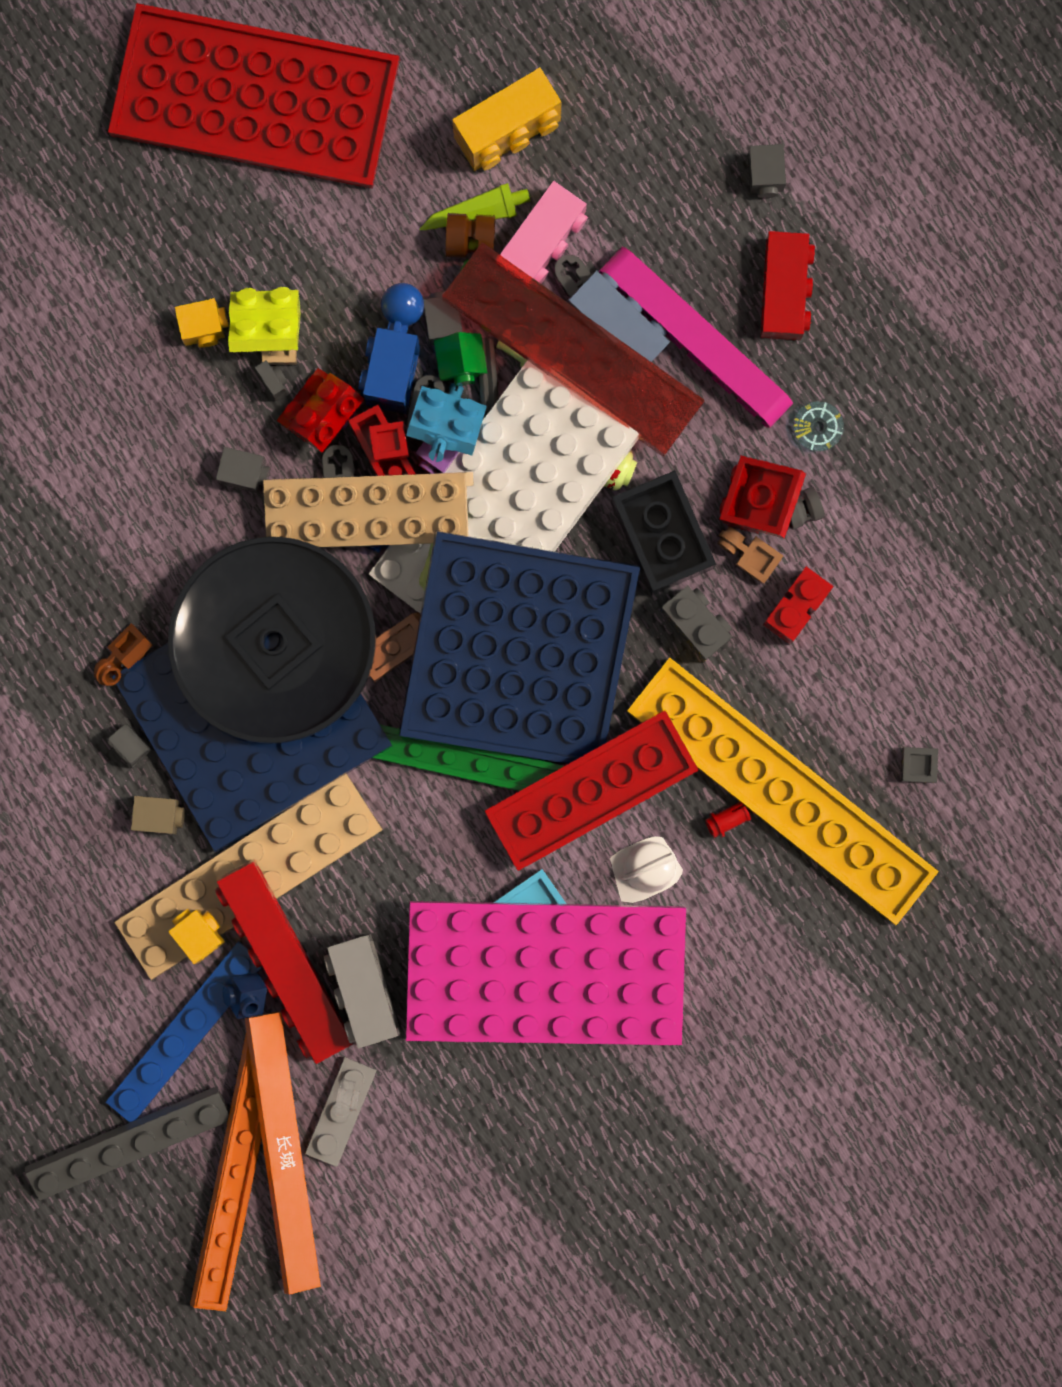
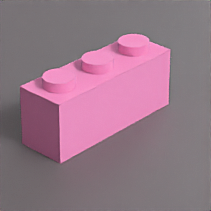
M553 181L494 262L495 270L528 290L532 286L538 288L549 273L545 269L552 258L558 261L567 249L568 244L565 242L572 231L577 234L586 223L588 217L584 214L587 204Z

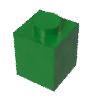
M457 332L434 340L440 380L454 381L455 386H465L475 383V377L487 374L480 333Z

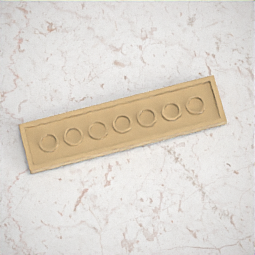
M345 774L300 801L114 923L149 978L153 980L188 957L168 932L175 927L172 920L186 909H189L191 913L195 910H201L203 914L209 911L220 925V928L216 930L220 936L234 927L231 919L235 918L229 905L226 907L222 906L214 890L219 887L217 884L219 877L255 859L276 899H278L383 829L348 775Z

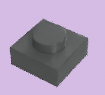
M266 360L255 367L275 401L287 395L283 386L288 381L278 365L271 368Z
M903 747L901 782L937 783L938 749Z

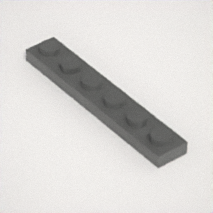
M218 1086L30 1164L25 1167V1175L39 1201L224 1124L228 1122L230 1112Z

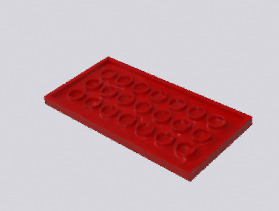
M136 3L108 133L112 137L373 189L400 56Z

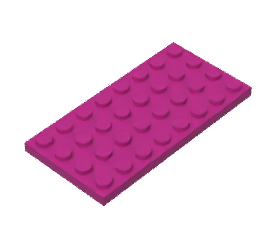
M410 901L406 1041L682 1045L686 907Z

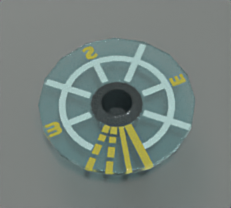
M815 401L806 404L798 411L794 419L793 429L797 440L802 446L812 451H824L831 449L839 442L843 435L844 422L842 415L834 406L827 402ZM819 424L821 426V430L816 431L814 428L815 425Z

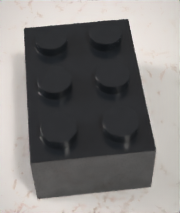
M675 470L612 497V507L635 560L640 567L641 574L651 596L714 569L716 566L715 560Z

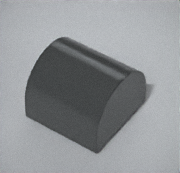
M128 724L122 726L108 738V744L129 768L137 765L151 750Z

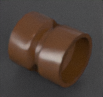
M448 213L446 257L465 258L468 253H472L475 259L493 260L495 215L476 214L473 219H469L467 214Z

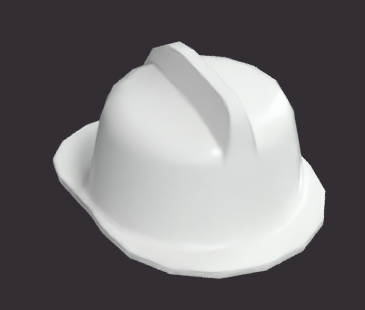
M655 836L641 840L618 851L610 858L620 899L623 902L634 903L642 901L670 888L677 883L683 871L674 853L662 837Z

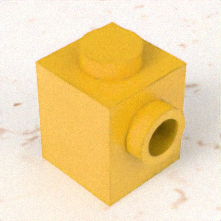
M215 298L175 307L181 339L185 346L198 344L200 348L211 347L218 344V339L225 338L223 328L229 327L225 307L219 308Z
M186 909L172 920L175 927L168 931L193 964H198L225 943L216 931L220 928V925L209 911L203 914L201 910H195L191 913L189 909Z

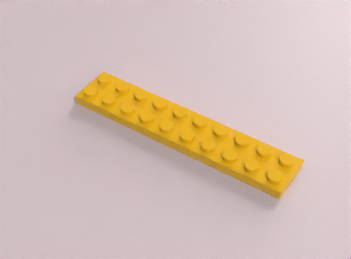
M671 658L666 661L627 710L640 723L666 710L699 770L738 801L742 802L744 806L892 924L897 925L939 872Z

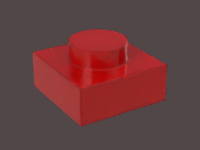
M403 421L369 426L375 462L409 457Z

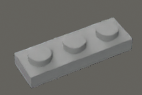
M348 1057L344 1058L305 1154L338 1167L377 1069Z

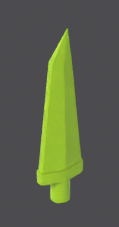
M508 183L500 185L490 191L433 213L419 230L446 227L448 213L467 214L469 219H473L476 214L495 215V219L517 216L516 205L531 202L528 190L523 189L511 193Z

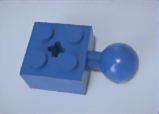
M397 283L389 287L382 296L381 311L388 321L387 329L377 328L375 337L369 336L366 348L369 368L368 370L363 369L361 372L359 390H361V396H364L368 407L379 405L383 410L407 414L420 352L418 336L407 334L408 326L416 323L422 316L424 299L420 291L413 285Z

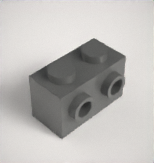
M687 585L663 605L660 612L698 657L705 662L732 639V636L728 633L732 628L720 614L714 616L706 607L710 602L698 588L692 590Z

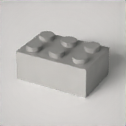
M369 934L327 947L329 954L324 956V961L329 976L336 975L339 987L334 989V994L339 1009L346 1008L349 1021H346L344 1026L349 1042L356 1041L357 1048L359 1049L399 1036L401 1030L372 935Z

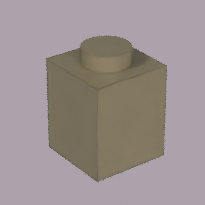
M134 796L131 830L177 834V828H183L185 809L184 807H179L180 800Z

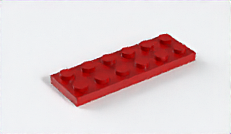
M666 710L488 808L485 810V813L517 871H520L699 771Z

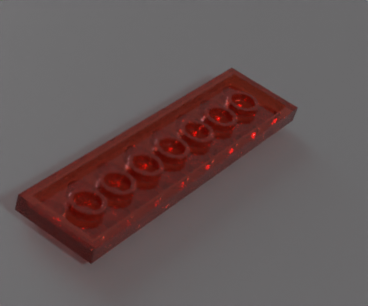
M483 242L442 295L443 301L547 375L628 429L630 426L639 433V440L663 457L666 456L705 402L703 398Z

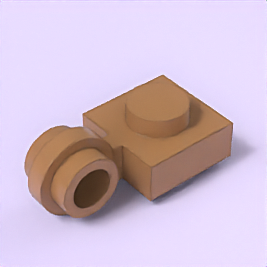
M730 526L726 531L722 530L718 535L720 540L717 544L732 555L737 550L743 553L735 565L761 584L766 582L783 558L782 554L757 536L753 538L747 547L742 543L745 537Z

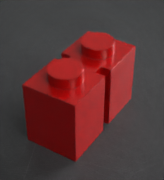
M806 566L785 593L786 597L779 601L765 620L763 626L790 645L811 618L806 612L812 615L834 586Z

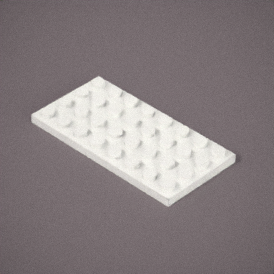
M531 355L483 419L473 455L459 452L445 473L473 472L474 486H467L469 536L556 551L641 435ZM431 544L390 545L369 575L421 613L424 590L419 585V578L424 569Z

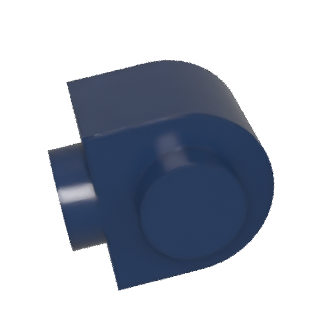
M254 973L229 978L226 986L223 987V1000L226 1006L231 1007L236 1018L242 1019L263 1015L267 987L260 975Z

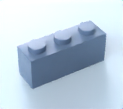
M595 271L564 304L638 374L670 343L665 337L667 332L655 320L649 322L641 314L643 309L637 301L630 296L625 298L616 290L618 287L617 282L605 272L601 275L598 271Z

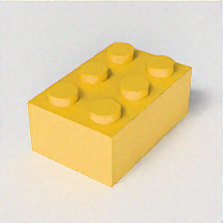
M538 68L452 119L454 139L474 171L481 167L484 171L489 170L501 161L500 156L510 150L513 154L517 153L530 144V138L539 133L541 136H546L557 129L559 126L557 122L561 121L562 102L542 69Z

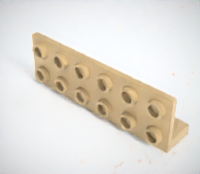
M473 472L263 480L266 537L292 538L317 547L431 544L434 542L436 530L469 536L467 486H474Z

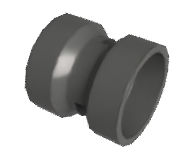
M813 486L802 490L801 495L798 497L789 524L792 530L802 527L805 521H817L825 518L821 500Z

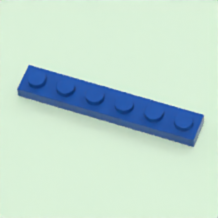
M240 941L236 943L106 1101L110 1107L128 1122L137 1120L229 1007L224 1003L222 993L227 980L232 977L258 973L263 967L256 968L247 951L248 948Z

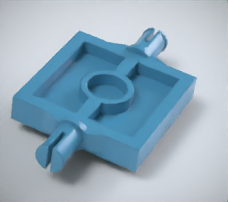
M455 383L450 385L448 394L439 389L421 386L406 436L422 440L432 446L429 452V458L434 461L436 453H438L436 462L442 461L445 450L458 451L472 456L487 406L477 403L472 399L461 398L464 388L463 386H458L457 391H455Z

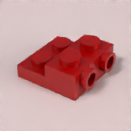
M317 368L276 421L285 429L323 453L364 401V398L343 380Z
M741 455L738 465H735L731 472V485L727 496L721 502L719 520L733 528L756 534L761 532L785 539L806 473L799 469Z

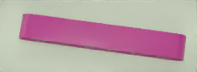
M622 246L598 271L601 275L603 272L610 275L617 282L618 287L616 290L625 298L630 296L637 301L643 309L641 314L650 322L652 320L658 322L666 330L667 334L665 336L679 349L683 347L688 351L687 356L704 372L708 370L712 373L713 376L711 378L728 394H735L738 397L736 401L752 416H759L763 420L761 422L763 426L771 428L793 404L790 397L630 250Z

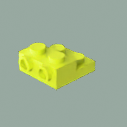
M278 287L273 291H256L253 288H244L239 292H231L229 304V352L298 350L300 327L299 290Z

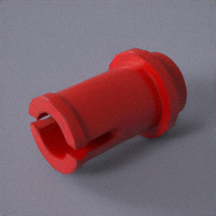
M739 801L737 804L716 815L713 812L710 813L709 818L705 819V824L713 838L717 836L723 838L725 832L746 821H750L751 817L746 806Z

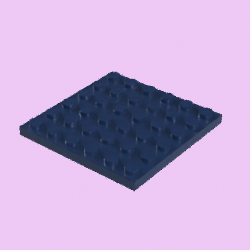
M436 530L398 733L399 736L568 764L605 744L609 732L640 567Z
M279 633L269 634L265 639L266 649L269 651L279 650L284 642L283 636ZM168 643L137 661L130 669L126 667L121 670V679L116 684L214 852L220 851L300 801L373 759L372 757L392 747L391 742L362 694L359 695L349 710L329 727L300 740L276 744L258 743L229 735L200 716L183 695L172 671Z

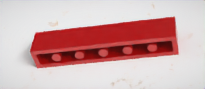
M253 859L217 879L219 887L214 889L223 907L229 905L235 918L231 919V922L239 937L242 938L246 935L252 948L247 951L256 968L263 966L269 977L264 982L273 998L279 996L285 1008L280 1011L286 1024L290 1029L295 1026L299 1032L301 1039L297 1040V1043L305 1058L307 1059L312 1056L315 1064H318L353 1045V1042L350 1043L342 1018L256 860Z

